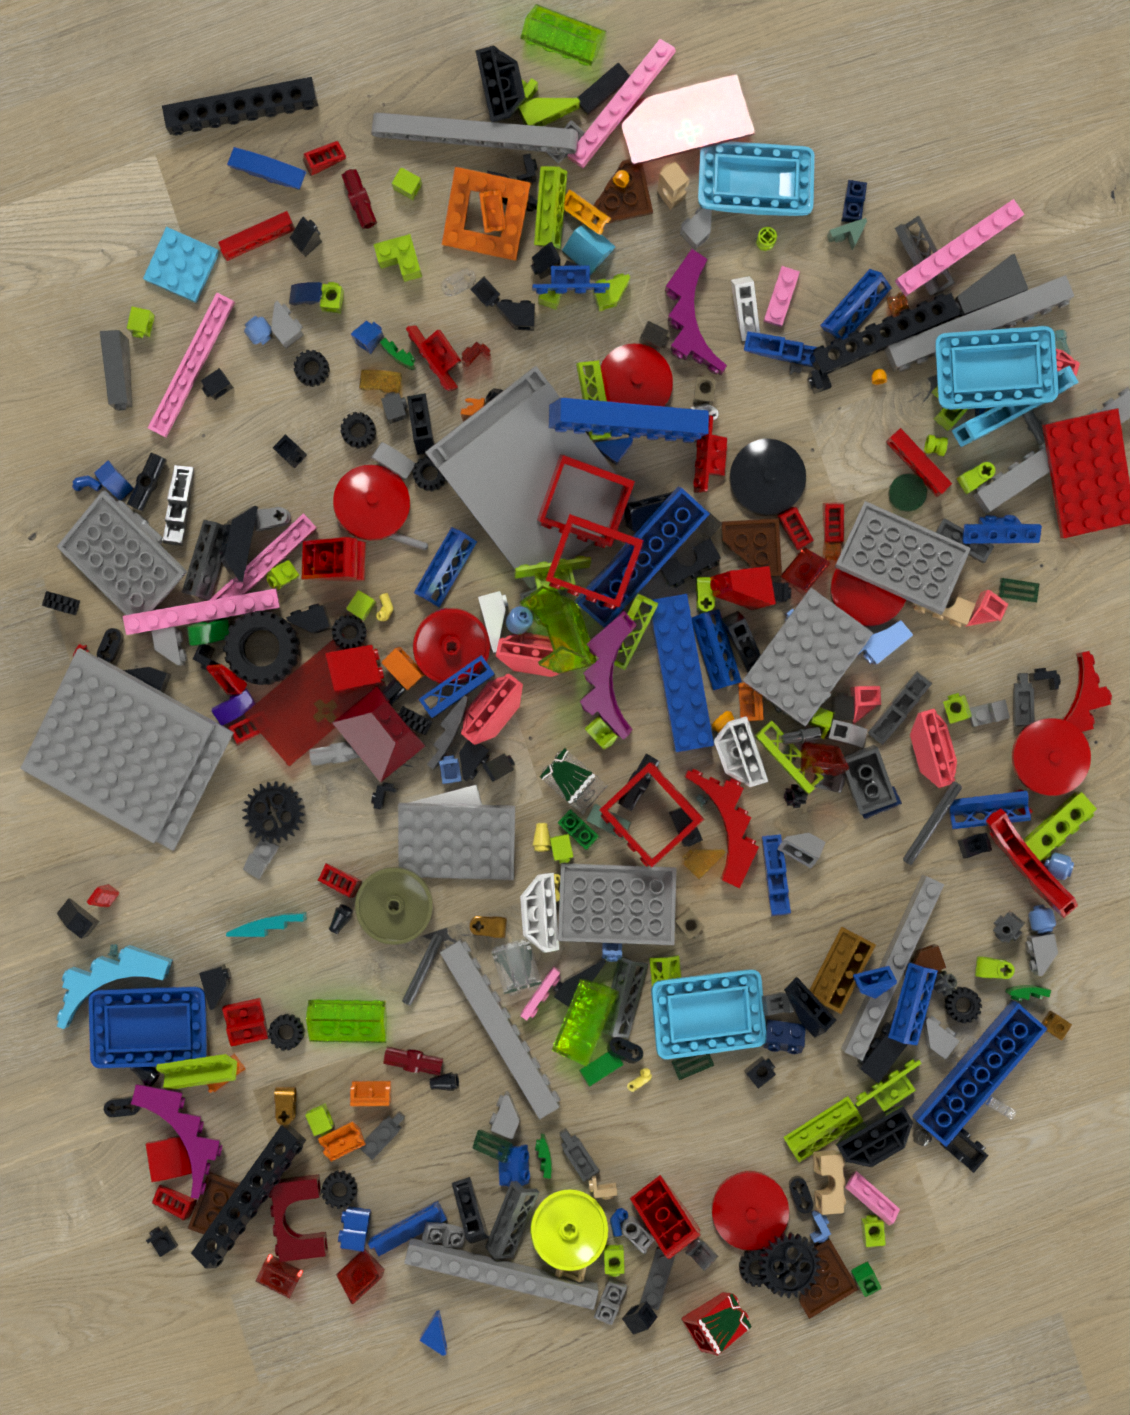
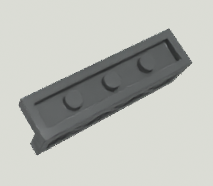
M920 216L895 228L914 266L925 260L923 255H926V258L932 255L931 250L933 253L938 251ZM915 223H918L920 227L918 236L912 235L909 227ZM921 240L927 241L929 244L927 253L921 252L919 249ZM948 268L940 273L946 276L949 281L948 283L940 287L937 283V275L924 284L930 296L937 295L955 284Z
M203 520L182 593L208 601L211 599L221 566L218 549L224 539V535H222L223 524ZM192 582H193L194 584H193V587H192V591H189V590H190V587H191V584H192Z
M625 957L618 960L600 1027L601 1032L612 1037L629 1038L648 967L647 963L633 961ZM636 966H640L639 974L635 977ZM634 985V992L630 995V989ZM629 1004V1011L625 1014V1007ZM624 1023V1031L621 1033L619 1032L620 1026Z
M511 1181L485 1246L494 1259L514 1257L539 1195L537 1188L524 1189L518 1181ZM526 1196H530V1199L524 1203ZM524 1211L523 1216L517 1220L518 1215ZM518 1227L516 1233H514V1234L510 1237L512 1231H514V1230ZM511 1244L509 1251L504 1252L505 1248Z

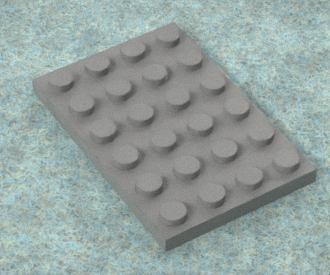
M102 491L57 546L125 615L155 610L187 573L106 491Z
M865 501L835 568L942 615L971 548Z
M810 588L742 681L805 727L873 635V632L813 588Z
M435 803L398 804L399 867L409 869L421 878L514 880L515 806Z
M561 863L558 941L674 945L676 868Z

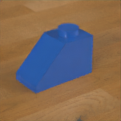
M365 321L351 333L355 344L369 354H372L384 337L381 331L382 328L375 322L371 324L368 321Z

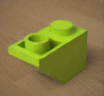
M621 273L615 275L611 280L601 279L595 282L610 283V288L606 290V293H594V290H592L599 312L618 305L630 283L629 274L624 275Z

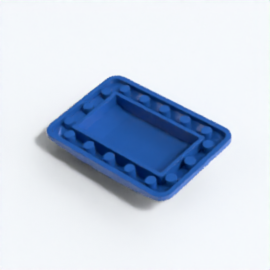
M156 987L94 991L89 997L90 1060L92 1065L96 1068L157 1066V1064L207 1057L205 992L200 987Z

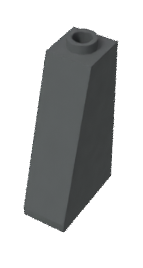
M1015 254L1010 255L954 299L961 313L959 317L1028 290Z
M120 330L100 331L108 404L115 408V410L123 411L126 410V407H132L129 339Z

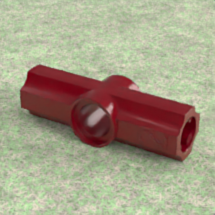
M349 169L341 174L348 191V198L353 210L357 214L362 229L372 228L377 224V221L370 206L369 196L365 187L363 188L357 170Z
M386 1047L383 1064L401 1067L408 1072H425L440 1076L443 1058L426 1055L421 1051L407 1049L406 1051Z

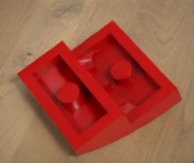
M261 998L222 1007L227 1025L226 1032L231 1047L268 1039L267 1024Z
M180 1136L168 1137L164 1140L147 1142L145 1144L151 1183L192 1174L189 1154Z

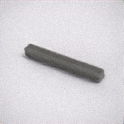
M433 935L402 1000L404 1004L412 1005L443 941L441 935Z

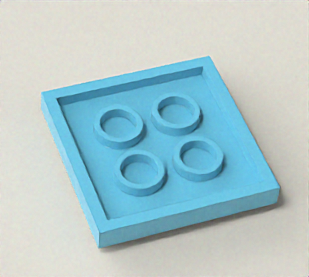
M166 227L143 279L197 303L220 251Z

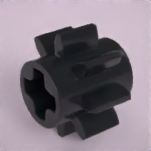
M791 784V788H785L784 799L787 802V806L800 808L801 804H806L808 794L798 784Z

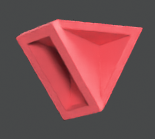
M991 590L981 592L968 625L965 627L1001 621L1008 603Z
M857 686L850 688L851 704L853 703L852 724L854 725L875 707L881 705L880 686Z

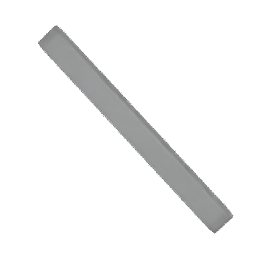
M374 113L371 134L378 138L563 154L576 153L578 132L566 128L388 113Z

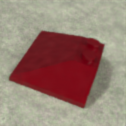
M378 686L332 722L380 783L425 747L421 739L408 727L391 706L389 700Z

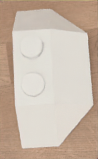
M747 716L727 722L714 739L725 773L749 787L768 782L761 754Z
M554 873L540 874L536 876L520 896L523 936L543 953L559 950Z

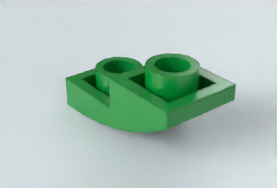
M387 338L380 341L383 349L397 363L412 371L416 369L413 364L416 360L410 352L406 354L404 349L396 353L398 348L393 341L389 342Z
M221 618L210 623L200 622L188 626L189 645H201L223 640L225 635L228 636L229 634L228 619Z
M571 809L558 821V824L585 850H588L600 837Z
M1019 985L1007 988L1005 993L1011 995V999L1022 1002V999L1029 1000L1030 994L1032 997L1043 999V996L1050 998L1051 990L1042 986Z
M607 1052L580 1069L579 1072L590 1087L624 1064L621 1059Z
M541 1134L540 1139H536L535 1151H539V1158H545V1160H541L540 1171L544 1172L543 1178L551 1179V1151L545 1134Z

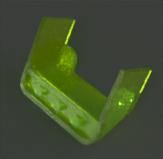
M542 585L520 601V605L533 611L535 622L546 627L553 652L538 662L540 666L560 674L587 668L596 663V656L590 653V649L586 645L590 638L581 610L573 600Z

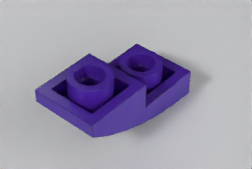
M246 688L242 694L231 695L229 700L213 707L211 712L220 725L223 726L249 711L256 705V702Z

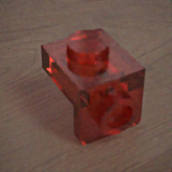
M476 341L471 348L467 347L461 354L463 356L461 358L462 363L469 367L480 354L489 361L491 359V350L482 343L480 345Z

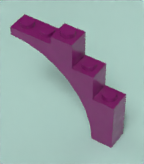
M691 249L665 287L666 295L674 301L678 300L667 321H669V325L672 328L681 330L672 343L670 350L672 355L680 360L682 358L686 360L689 355H692V359L695 362L708 366L707 369L711 373L722 375L727 365L708 347L699 331L695 317V289L708 259Z
M625 611L619 614L586 644L590 653L598 657L583 672L586 681L595 687L579 701L583 710L592 716L598 711L601 719L604 722H608L613 732L623 740L629 736L633 729L623 717L617 704L613 686V671L620 646L637 626Z
M136 1084L131 1104L146 1108L159 1115L181 1137L188 1151L192 1166L193 1183L191 1198L199 1199V1194L203 1195L206 1183L202 1182L204 1174L208 1175L210 1163H207V1159L215 1161L216 1156L220 1157L223 1145L219 1144V1139L197 1136V1132H202L204 1121H200L201 1116L178 1112L179 1108L183 1109L185 1097H182L183 1092Z

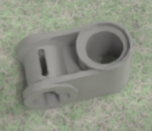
M282 507L257 510L254 525L255 531H264L287 525L291 520L290 512ZM280 512L284 514L281 520L277 519V516H280Z
M628 1216L622 1222L625 1237L643 1254L647 1252L646 1249L654 1241L656 1242L649 1229L637 1218ZM630 1224H634L636 1226V1228L632 1231H628L626 1229L627 1226Z

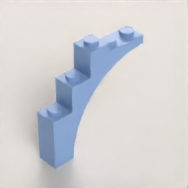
M791 609L789 612L785 614V621L788 619V617L791 615L794 609ZM900 620L887 629L873 634L859 654L863 651L865 653L863 655L865 660L869 664L873 663V665H876L912 637L913 634Z

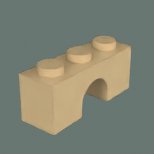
M676 161L671 165L668 163L661 168L657 193L670 210L686 199L687 192L685 188L688 187L690 180Z
M956 597L953 598L950 607L945 608L943 614L940 615L918 604L910 603V606L915 607L914 610L922 614L928 612L932 614V618L943 621V619L948 620L950 625L957 628L968 625L976 605L973 602Z
M836 1150L813 1152L814 1172L821 1176H828L827 1186L822 1190L814 1191L815 1211L822 1215L844 1213L846 1199L843 1188L845 1186L843 1167L845 1166V1160L842 1154Z

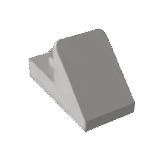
M1005 699L970 708L972 727L1010 718Z
M261 838L253 853L249 854L243 870L260 879L280 846L275 843L270 844L268 839L262 842Z

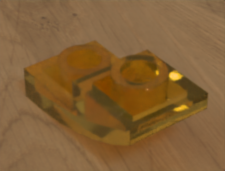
M361 370L359 388L363 391L380 390L383 393H399L402 374L383 370Z

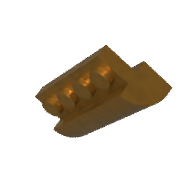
M841 927L810 988L813 995L822 1004L841 1014L856 986L853 975L863 972L876 944Z

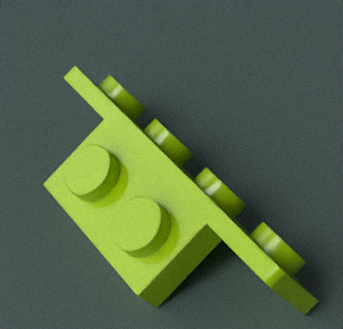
M578 556L570 560L560 559L554 577L576 585L573 570L589 568L592 561L591 557ZM543 561L537 565L529 566L528 564H523L515 568V579L534 576L537 594L558 591V589L550 587V582L546 581L551 563Z
M914 1059L909 1060L904 1064V1069L901 1071L895 1070L890 1073L888 1080L875 1083L872 1086L873 1090L868 1093L864 1091L856 1096L857 1101L854 1102L855 1105L858 1107L874 1097L883 1112H885L916 1091L906 1074L922 1063L918 1059L916 1061Z

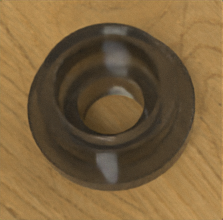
M924 1129L913 1131V1141L918 1145L928 1146V1143L932 1140L929 1132Z

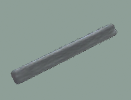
M952 782L903 857L904 862L909 865L913 864L961 791L962 786L959 783Z

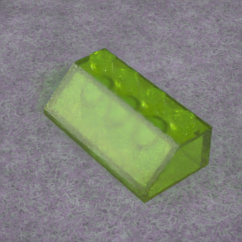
M536 4L525 18L520 39L525 40L529 45L543 47L545 51L561 54L563 58L574 59L582 65L592 66L606 31Z
M581 979L552 1051L587 1067L593 1057L620 991L602 983Z
M308 1000L306 1024L309 1042L386 1043V1001Z

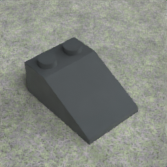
M872 745L838 758L860 815L897 802L878 747Z

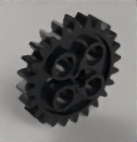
M275 781L274 786L267 782L266 788L260 784L259 791L253 788L255 795H247L251 800L250 802L244 801L248 808L242 809V811L247 813L242 819L249 821L245 824V827H252L249 833L256 832V839L262 836V842L269 838L270 844H273L274 839L281 843L282 837L288 841V834L294 837L293 830H301L297 826L298 823L304 824L300 817L306 816L305 813L300 811L305 808L304 805H299L303 799L296 798L299 793L297 791L291 793L293 787L290 786L286 789V783H282L279 787L277 781ZM277 795H282L283 802L276 805L274 798ZM266 797H269L272 807L278 810L276 815L282 824V828H279L276 818L270 815L272 810L266 801ZM260 803H264L266 806L263 813L257 812V806ZM285 812L291 813V819L288 822L282 820V815ZM272 820L274 827L268 831L265 829V823Z
M789 1232L788 1237L782 1233L781 1239H779L775 1235V1242L773 1243L769 1240L770 1247H763L766 1253L759 1255L763 1261L758 1262V1264L763 1268L758 1270V1272L763 1275L761 1280L766 1282L765 1286L768 1289L771 1288L773 1294L778 1293L780 1297H783L785 1293V1296L790 1299L792 1293L797 1298L799 1291L803 1295L805 1294L804 1288L811 1290L810 1282L816 1284L813 1277L820 1276L816 1269H820L821 1266L816 1262L820 1261L821 1258L816 1255L818 1250L813 1248L814 1244L811 1241L808 1242L805 1236L802 1238L797 1233L794 1237V1234ZM793 1247L792 1254L787 1255L788 1250ZM779 1261V1266L773 1269L774 1263ZM806 1262L805 1267L800 1269L801 1263ZM792 1275L791 1280L786 1283V1278Z

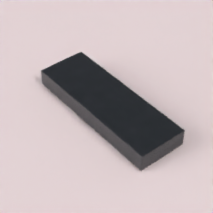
M619 62L577 97L580 101L581 109L587 115L621 88L630 77Z

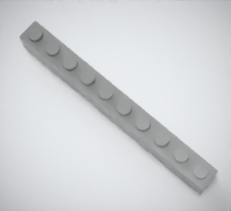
M1065 275L892 344L886 348L885 352L893 371L899 369L902 372L909 369L913 363L922 364L928 361V357L933 355L936 358V339L943 333L995 330L1004 327L1009 329L1016 326V322L1021 320L1027 322L1034 319L1036 314L1040 313L1042 316L1051 312V308L1056 306L1062 308L1069 305V301L1074 297V294Z
M1127 387L1118 393L1119 398L1116 400L1113 398L1102 404L1104 408L1099 411L1096 408L1088 414L1118 408L1122 424L1130 418V389ZM1045 443L1039 446L1041 450L1037 453L1031 451L1023 457L1025 461L1019 464L1017 461L1009 466V471L1004 475L1000 472L992 478L993 482L989 485L985 482L976 488L978 492L973 497L985 514L1050 472Z
M921 876L879 968L890 966L897 984L876 999L865 996L841 1047L845 1053L863 1060L944 884L928 876Z
M459 939L441 950L440 954L538 1118L541 1119L558 1109L561 1099L556 1090L552 1092L549 1087L551 1082L547 1075H542L539 1068L541 1065L537 1058L531 1057L529 1053L531 1049L526 1040L522 1042L519 1037L521 1032L517 1025H512L509 1020L511 1018L509 1011L506 1007L502 1008L500 1005V996L496 991L493 992L489 986L491 982L486 974L482 975L479 970L481 968L479 961L476 957L473 959L469 952L472 951L466 941L463 942Z
M410 1238L404 1264L594 1310L599 1291L597 1283L586 1280L578 1282L565 1276L557 1277L553 1272L455 1248H444L443 1245L424 1243L422 1240Z

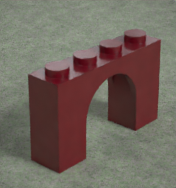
M320 1174L280 1179V1182L269 1193V1198H272L273 1203L270 1207L271 1217H274L275 1220L273 1236L277 1237L275 1254L279 1256V1262L326 1257L328 1253L326 1232L300 1234L292 1230L286 1220V1209L290 1204L296 1201L320 1197L322 1194Z

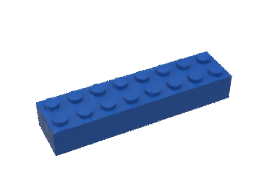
M559 398L549 405V428L555 429V432L574 430L575 434H584L585 431H592V435L610 433L612 437H621L622 434L629 435V438L647 436L649 440H657L660 437L665 438V441L683 439L685 443H692L694 440L701 439L702 436L708 434V410Z
M678 486L633 536L643 540L644 544L621 607H615V610L605 607V602L597 600L596 603L586 600V595L580 594L575 602L605 628L620 614L710 513L682 487ZM625 544L586 589L616 599L634 546Z
M687 594L654 599L653 601L657 602L658 606L651 618L674 751L681 752L714 746Z
M1011 1000L912 1117L947 1147L1045 1033L1047 1028L1019 1003Z

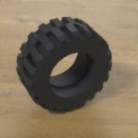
M268 611L249 612L244 614V617L237 618L235 620L236 623L228 628V636L225 635L224 641H226V645L223 646V652L226 653L224 658L226 663L230 665V670L237 674V677L257 685H271L274 682L284 680L286 675H290L293 672L292 668L298 663L297 657L300 656V641L296 636L297 632L291 627V624L282 617ZM259 630L273 633L279 641L278 656L267 666L252 664L245 654V645L248 638Z

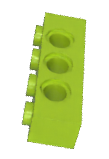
M1076 791L1028 834L1023 841L1040 861H1044L1052 854L1051 851L1055 847L1058 848L1066 842L1065 838L1069 834L1073 835L1080 829L1079 825L1082 822L1089 821L1094 816L1093 812L1097 808L1082 792ZM1073 809L1077 812V817L1074 820L1070 817ZM1061 822L1063 829L1058 833L1056 825ZM1045 835L1049 838L1047 845L1042 844V838Z

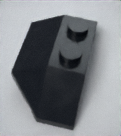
M494 45L475 50L491 123L510 118L526 99L518 62Z
M250 506L229 519L222 529L224 539L223 543L221 542L219 545L218 553L220 554L221 562L234 582H243L258 506Z
M903 1105L897 1106L885 1112L882 1111L849 1130L836 1143V1146L846 1162L872 1168L905 1148L913 1121Z

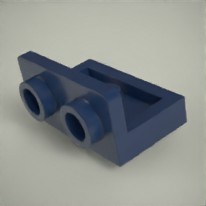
M768 1019L763 1048L772 1052L786 1051L792 1055L802 1053L805 1047L806 1028L802 1024Z

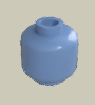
M254 316L244 324L246 326L244 333L253 344L256 345L261 342L264 345L272 339L270 337L272 333L271 326L264 317Z
M522 606L512 609L506 618L508 630L517 635L527 632L533 623L532 613Z
M1054 852L1051 858L1048 857L1044 866L1055 878L1065 880L1067 877H1071L1074 862H1071L1070 856Z
M1045 905L1034 906L1033 911L1028 914L1031 929L1038 932V934L1052 932L1056 926L1053 910L1045 908Z

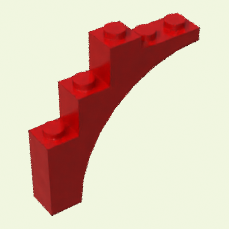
M1090 651L1076 653L1079 668L1077 690L1069 711L1062 719L1075 725L1081 732L1094 729L1095 720L1089 710L1112 705L1110 701L1112 700L1111 691L1107 689V686L1099 687L1098 685L1100 679L1099 675L1095 673L1093 666L1095 665V659L1090 654Z
M687 770L684 777L699 786L710 797L724 822L727 834V857L720 879L740 889L759 846L755 845V840L747 836L745 839H742L752 818L748 816L749 812L740 807L737 810L734 809L744 788L740 786L741 782L730 778V781L724 780L721 786L719 785L721 781L710 777L708 780L702 777L703 773L698 770Z
M1001 808L997 812L992 813L986 820V823L991 831L990 836L993 842L1010 858L1012 865L1028 879L1032 889L1059 915L1065 918L1078 907L1075 897L1062 886L1030 850L1010 822L1007 814Z

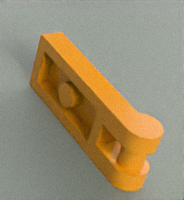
M568 190L565 196L564 210L601 235L604 231L603 227L606 223H609L611 217L574 191ZM599 217V221L597 222V224H595V218Z

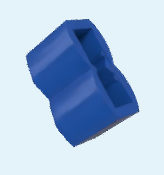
M348 1206L347 1210L342 1212L341 1223H344V1228L339 1231L338 1242H341L340 1248L364 1251L371 1209Z

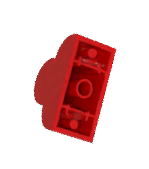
M350 537L303 541L301 579L365 581L366 542Z
M661 1175L630 1197L636 1210L668 1259L672 1258L701 1235L698 1224Z

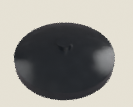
M776 439L756 440L746 445L736 455L730 468V487L736 500L748 511L763 516L777 515L790 509L801 497L806 485L805 465L798 452L787 443Z

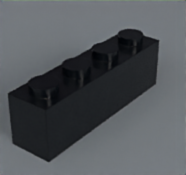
M893 1018L889 1023L886 1022L883 1025L880 1036L878 1038L875 1037L871 1041L870 1049L865 1054L863 1060L858 1059L857 1067L877 1083L881 1081L908 1045L888 1038ZM914 1031L911 1032L910 1040H912Z

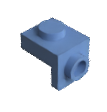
M454 755L444 756L443 761H439L442 784L462 781L459 758L454 759Z
M602 943V959H606L608 962L621 960L622 943Z
M813 1210L811 1213L819 1230L811 1233L810 1236L814 1243H821L831 1235L827 1227L829 1221L826 1215Z

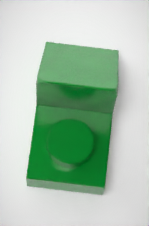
M868 1262L851 1270L864 1297L882 1289Z

